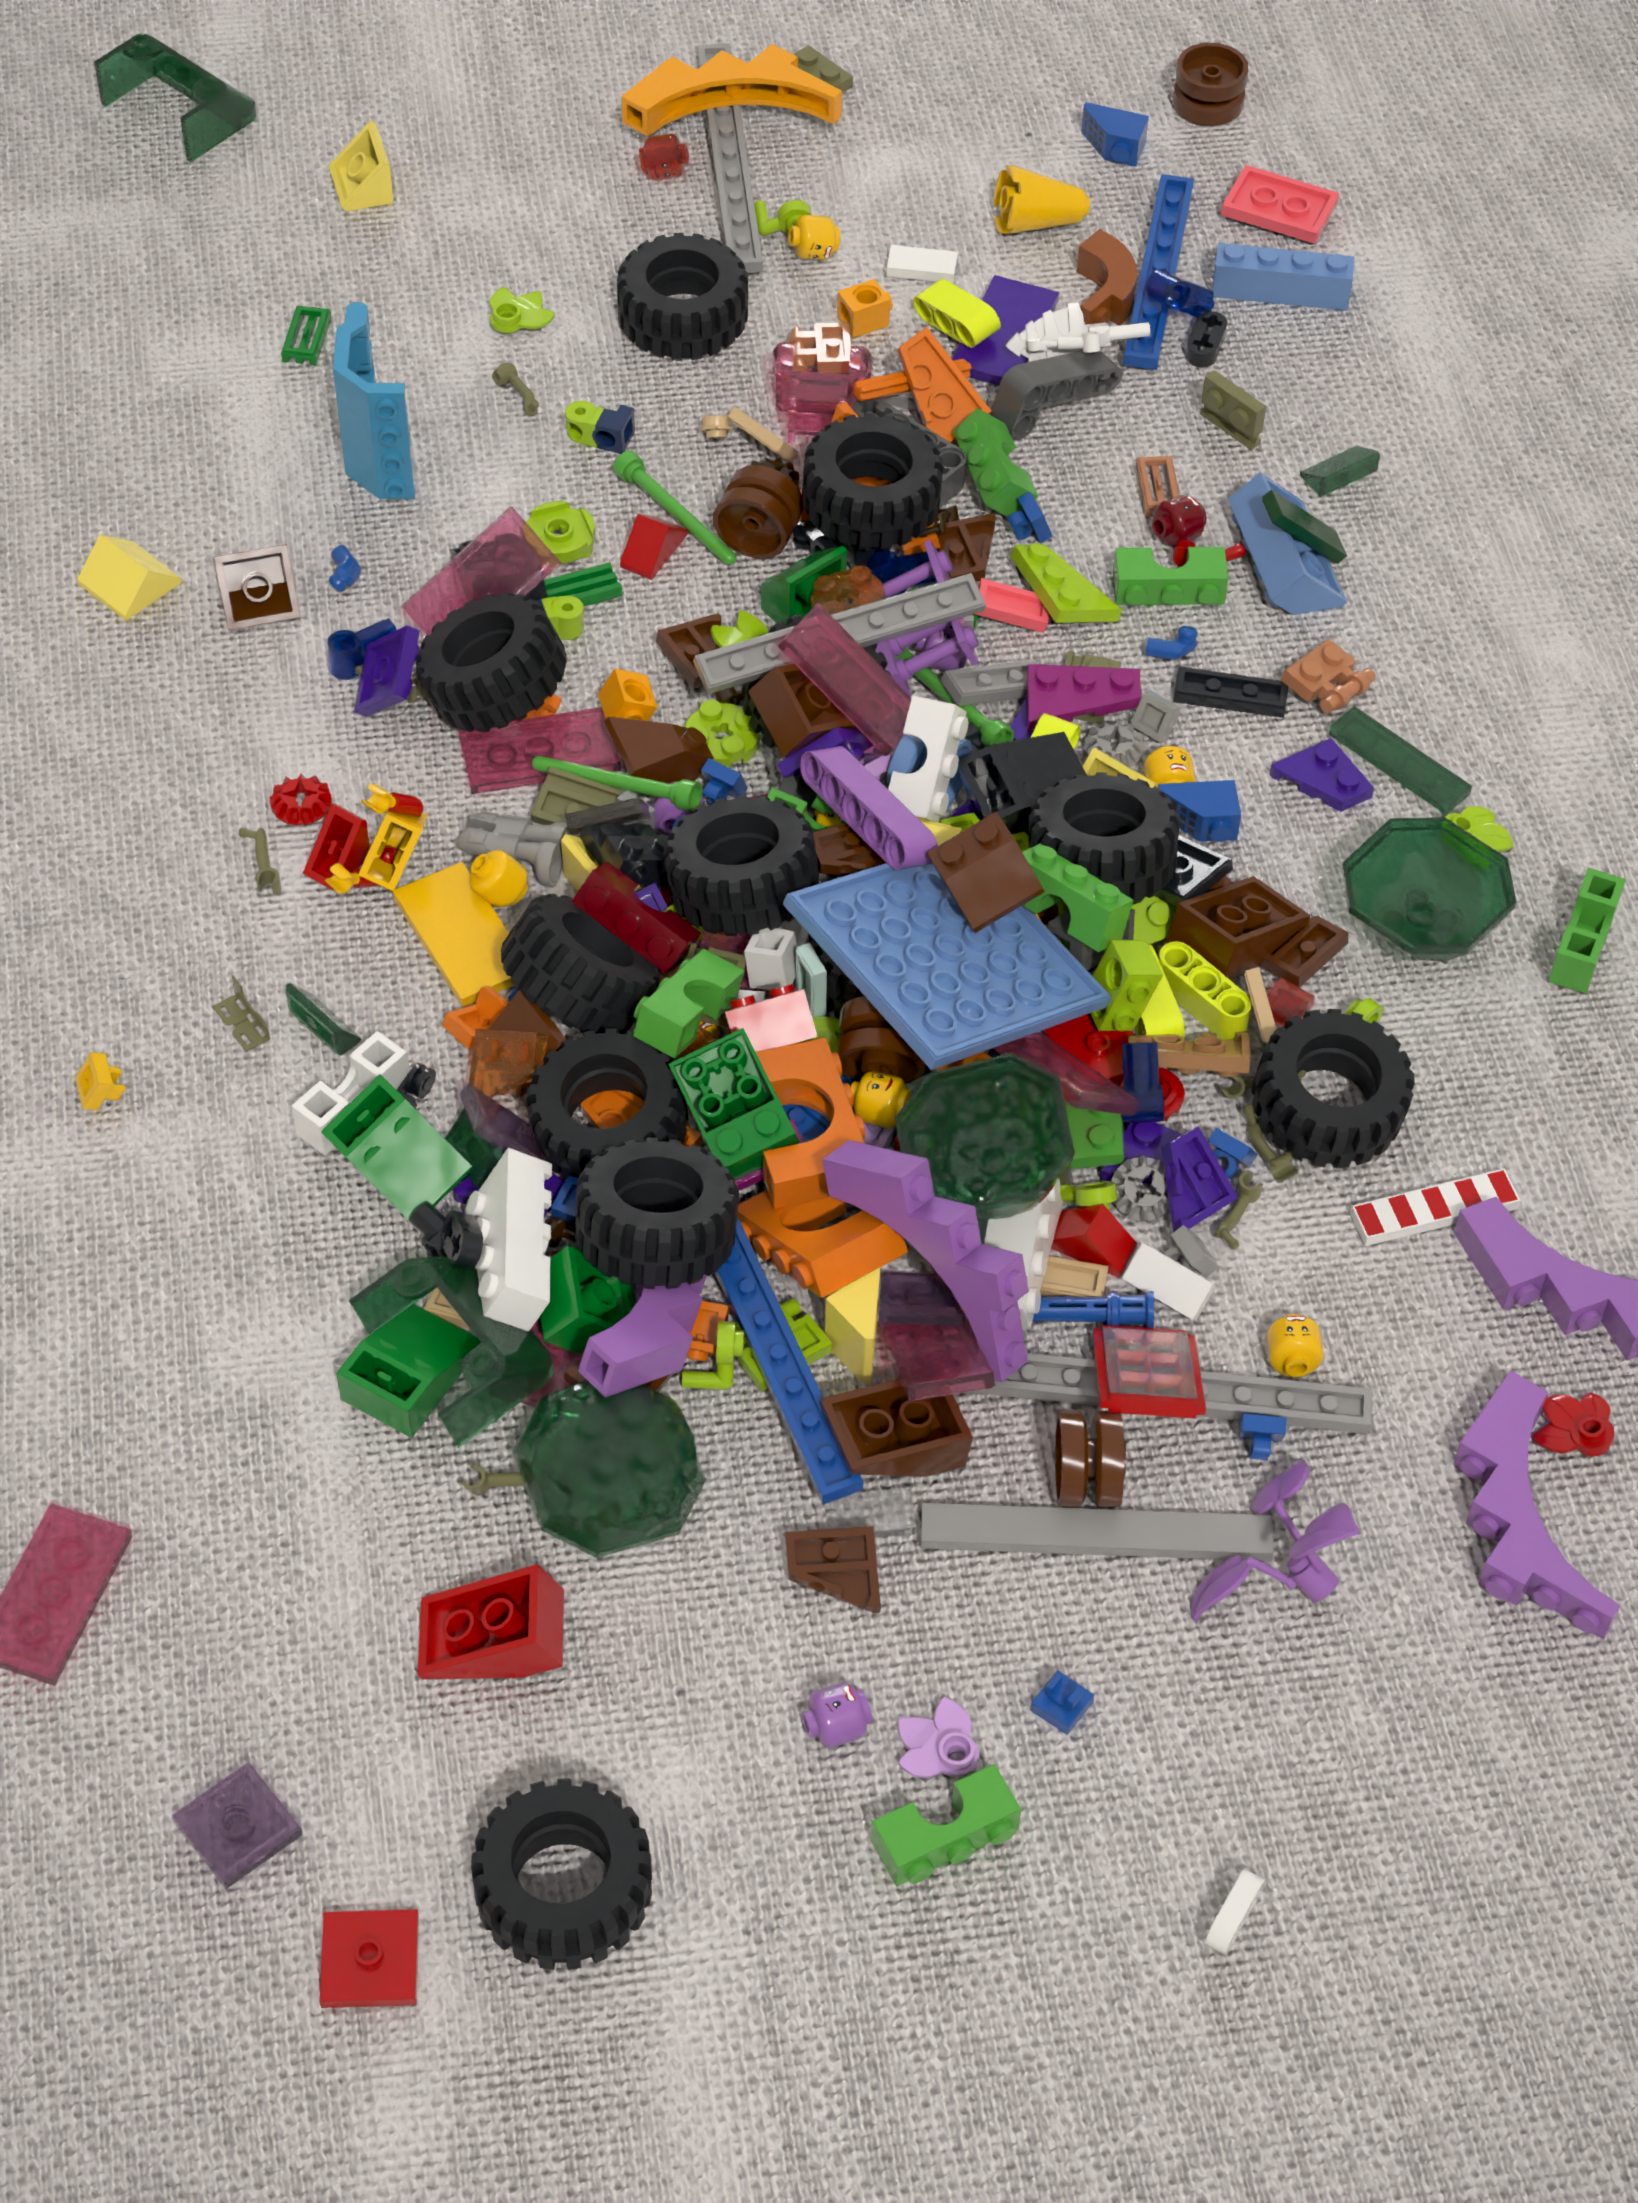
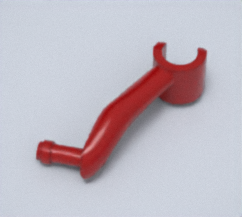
M1183 539L1174 548L1173 561L1176 565L1182 567L1186 564L1188 547H1195L1194 542ZM1242 541L1225 549L1226 562L1245 555L1246 549Z

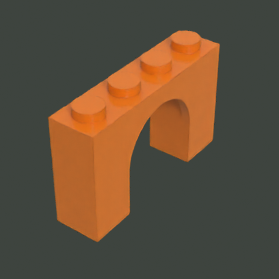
M826 1037L757 1051L756 1054L781 1104L802 1105L812 1108L822 1114L830 1124L829 1128L822 1135L811 1141L763 1151V1179L773 1208L777 1209L828 1198L829 1192L822 1159L848 1140L865 1144L863 1140L865 1138L863 1119L860 1114L854 1115L852 1110L854 1100L849 1083H842L840 1077L842 1076L840 1057L837 1052L831 1053Z
M768 1190L738 1205L737 1216L753 1250L758 1253L760 1258L764 1261H770L777 1266L782 1274L790 1275L802 1288H808L821 1298L908 1253L905 1240L900 1234L864 1210L833 1226L812 1231L847 1212L844 1202L832 1197L774 1209Z

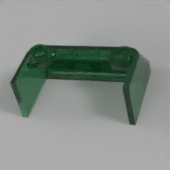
M147 34L134 35L94 61L101 104L105 107L153 76L199 104L180 117L186 159L189 162H193L252 123L257 116L255 101L252 97L186 55Z
M447 1256L410 1258L399 1263L349 1300V1303L365 1330L371 1335L412 1304H415L435 1288H438L480 1340L481 1344L471 1350L465 1356L462 1363L463 1376L472 1388L438 1413L451 1439L459 1448L546 1384L553 1375L554 1362L549 1351L531 1329L528 1332L483 1315L482 1301L478 1294L479 1281L476 1268L470 1269L453 1265Z

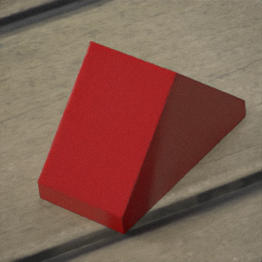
M637 514L620 561V567L652 580L688 535V529L655 516Z
M331 803L302 874L335 891L325 882V879L334 876L330 868L340 863L351 873L363 864L370 849L366 820L336 803Z
M1104 1204L1062 1211L1051 1249L1078 1261L1108 1266V1274L1120 1278L1137 1248V1242Z

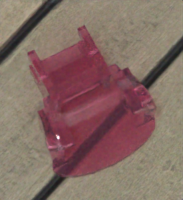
M782 342L775 346L772 350V386L776 399V408L782 412H788V443L795 444L796 435L815 436L820 430L823 429L825 431V427L832 422L837 404L847 402L853 409L854 403L857 400L852 393L854 391L853 384L856 381L873 378V356L869 349L862 346H851L849 373L837 374L817 372V368H808L807 372L793 371L795 342Z

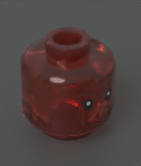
M673 133L649 137L645 140L644 147L639 148L642 171L644 174H649L654 181L681 176L684 171V164L690 162L687 144H680L678 137Z

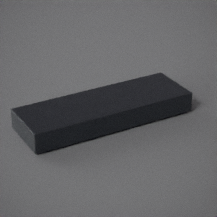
M1179 666L1173 702L1284 718L1289 687L1279 680Z

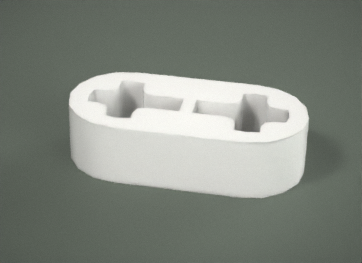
M1247 1869L1241 1872L1208 1932L1205 1945L1225 1956L1228 1954L1257 1903L1266 1879Z

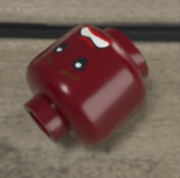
M1187 495L1165 500L1159 503L1153 512V532L1167 546H1178V543L1183 539L1194 541L1201 537L1207 520L1205 509L1196 499Z

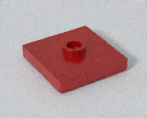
M1090 1013L1044 1029L1046 1043L1077 1094L1091 1093L1122 1082L1129 1072L1137 1069L1135 1065H1127L1129 1036H1135L1133 1031H1098Z
M418 1909L323 1912L320 1980L321 2008L417 2005Z

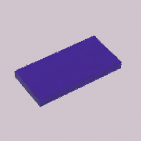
M994 275L982 301L990 305L997 313L1001 322V328L974 348H969L960 343L952 360L965 359L967 363L971 364L972 369L970 370L971 376L969 378L1000 385L1004 374L1011 367L1028 362L1027 357L1022 354L1019 357L1005 345L1017 332L1020 334L1025 330V325L1032 320L1034 323L1043 317L1042 313L1048 310L1054 311L1059 301L1058 291Z

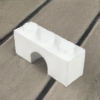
M912 695L903 734L913 740L925 743L927 759L924 765L914 773L905 774L893 771L888 790L916 817L939 823L940 815L943 816L949 803V795L946 793L949 780L955 776L958 768L959 759L956 753L959 741L963 740L967 733V712L956 704Z
M796 919L790 922L785 920L779 928L771 931L769 928L759 930V934L752 935L744 950L750 988L772 990L793 983L796 977L797 947L809 943V933Z
M376 1031L349 1055V1072L344 1081L335 1090L319 1081L291 1105L296 1135L324 1156L330 1153L335 1146L321 1131L379 1074L397 1090L409 1073L407 1052L379 1031Z

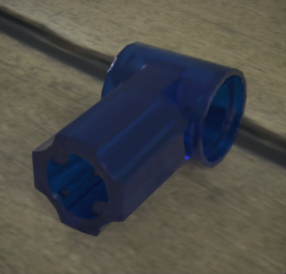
M1166 269L1155 271L1151 274L1146 284L1148 296L1173 311L1179 310L1198 317L1203 312L1212 311L1215 305L1213 299L1214 292L1212 290L1175 276Z
M883 550L871 556L868 560L867 568L873 583L878 582L882 585L930 560L927 551L898 557L894 551ZM935 575L915 585L935 582L937 580ZM905 589V590H903V591H901V592H899V593H897V594H895V595H893V596H896V595H899V594H903V593H905V591H906L907 589Z
M388 618L357 632L339 630L332 633L327 642L329 671L331 675L341 680H350L359 676L355 673V667L364 664L367 644L396 631V626Z
M1158 1042L1122 1044L1124 1086L1121 1087V1108L1123 1123L1164 1122V1092L1159 1078Z

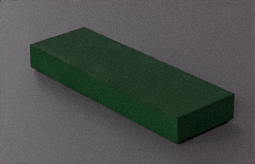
M1272 489L1262 497L1264 506L1274 525L1334 563L1339 564L1347 557L1336 530Z

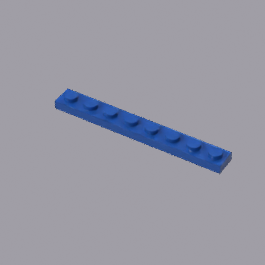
M1161 174L1130 324L1148 322L1150 325V336L1127 339L1123 357V365L1157 370L1192 197L1194 178Z
M737 1216L735 1245L732 1247V1254L728 1260L715 1272L741 1330L744 1331V1337L822 1505L862 1491L863 1480L861 1475L850 1474L819 1404L820 1399L824 1397Z

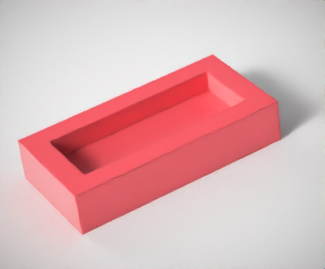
M981 578L978 588L986 603V607L983 612L976 613L975 615L1042 633L1045 632L1049 613L1035 592Z

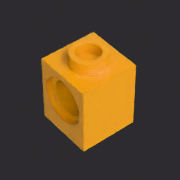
M875 279L838 291L837 318L841 323H849V332L852 338L889 326L890 310L893 308L892 299L888 291H883Z
M614 668L598 693L605 719L607 717L649 721L658 708L646 674Z

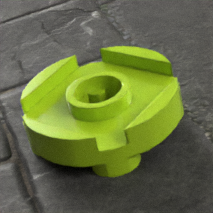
M548 502L535 507L530 512L531 517L527 522L524 520L522 525L523 540L542 566L550 567L556 563H568L580 558H587L593 552L595 523L591 514L582 507H580L579 511L570 508L569 502ZM560 530L564 534L555 535L553 531Z
M706 700L702 702L700 709L695 711L685 724L686 728L693 727L702 732L714 757L712 760L729 768H732V763L742 759L743 764L754 757L759 748L760 732L758 734L753 732L749 725L751 716H746L743 707L738 705L720 703L716 700ZM717 733H727L731 735L724 736L722 739L716 738Z

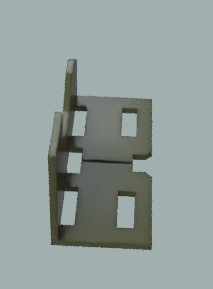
M232 975L235 995L212 1007L226 1026L232 1024L235 1026L236 1029L232 1031V1034L245 1052L269 1041L270 1034L263 1018L251 1007L243 993L241 984ZM239 999L245 1010L242 1011L235 1001ZM225 1007L231 1016L226 1017L221 1008ZM251 1014L255 1021L250 1022L246 1015ZM259 1026L265 1036L262 1037L255 1027ZM245 1034L251 1043L247 1045L241 1035Z

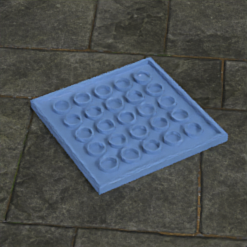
M885 863L788 893L783 902L785 908L931 1070L1106 1008L1112 998L1037 916L1024 906H1020L975 933L940 879L933 863L902 870H894Z

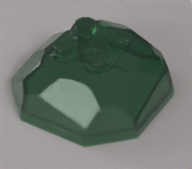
M1445 817L1390 818L1342 862L1341 869L1348 913L1375 935L1417 960L1446 962L1467 955L1481 944L1513 911L1517 902L1508 858Z

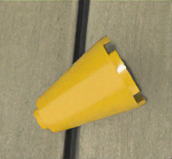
M1005 165L1007 170H1001L999 173L994 194V206H1000V217L994 216V223L1000 234H1012L1080 223L1083 216L1086 217L1089 213L1090 199L1088 196H1085V191L1082 188L1015 165Z

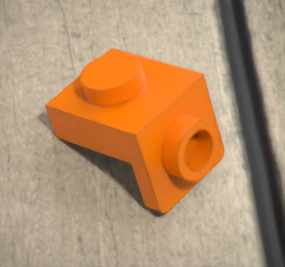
M484 986L480 989L475 1005L446 1013L442 1026L467 1049L488 1043L486 1031L508 1005V1002L491 986Z
M707 1301L701 1302L693 1329L689 1332L693 1336V1340L686 1357L687 1359L707 1362L709 1355L716 1356L718 1322L728 1321L729 1306Z

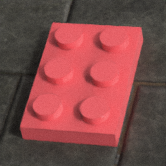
M1245 165L1222 204L1221 215L1316 244L1338 204L1339 193Z

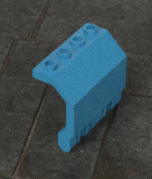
M353 302L346 307L345 322L337 327L333 360V376L345 474L379 499H415L416 488L413 480V458H411L410 450L411 438L408 431L405 383H376L371 339H369L368 308L362 302Z

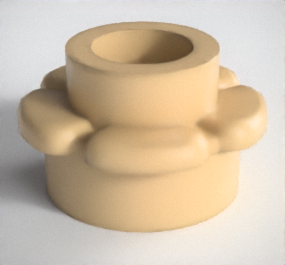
M710 415L702 416V427L699 428V431L706 432V439L727 438V432L733 431L734 427H730L728 416Z

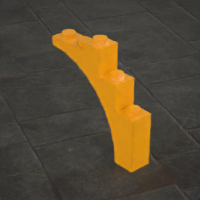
M774 44L767 47L749 63L721 50L699 69H695L671 56L621 96L622 123L646 136L686 115L710 108L732 105H767L789 108L814 115L832 124L838 121L842 114V90L799 69L798 57Z

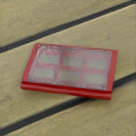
M1102 1325V1328H1093L1092 1336L1100 1408H1107L1109 1413L1196 1419V1415H1205L1206 1404L1195 1335L1187 1334L1186 1330Z

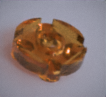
M856 566L851 570H843L831 575L818 577L814 582L811 605L813 613H821L822 617H826L886 599L882 582L872 575L870 568ZM853 599V603L846 604L844 600Z

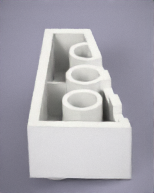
M508 1147L480 1190L474 1191L471 1194L466 1212L474 1216L483 1234L482 1252L475 1266L478 1274V1294L482 1301L483 1315L529 1332L550 1302V1257L544 1254L551 1239V1225L544 1223V1208L548 1209L551 1206L552 1192L544 1189V1181L552 1176V1164Z
M1000 1158L984 1245L1023 1254L1029 1292L1018 1300L1022 1329H1030L1034 1314H1038L1040 1310V1289L1043 1277L1046 1274L1047 1262L1063 1204L1060 1194L1059 1177H1054L1049 1161Z

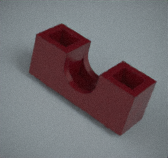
M608 861L592 870L571 902L665 974L680 965L688 954L691 943L695 944L702 933L671 909L667 912H660L642 902L635 894V890L639 885Z

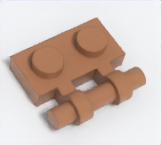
M814 323V331H803L800 327L791 329L787 345L788 350L791 352L789 354V366L795 376H805L809 366H817V374L840 375L842 373H852L849 323Z
M1328 639L1287 668L1283 673L1281 681L1308 703L1314 698L1319 697L1322 700L1320 702L1321 709L1325 713H1331L1333 710H1340L1348 705L1352 696H1359L1367 691L1370 683L1375 680L1376 675L1370 668H1366L1363 671H1352L1357 661Z

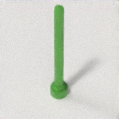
M625 451L616 459L613 465V472L624 482L637 483L723 563L732 565L736 562V554L645 472L644 461L634 451Z
M906 648L903 649L904 653L899 655L900 659L903 658L905 661L914 657ZM926 667L913 674L946 703L956 704L941 682V678L931 669ZM972 704L959 706L967 712L968 722L974 724L979 729L984 746L988 747L993 744L1013 741V729L1002 720H989Z
M536 756L532 760V767L536 771L548 773L549 767H553L614 788L667 798L679 810L694 812L695 808L699 807L702 799V785L697 781L682 779L680 782L676 781L673 784L543 756Z

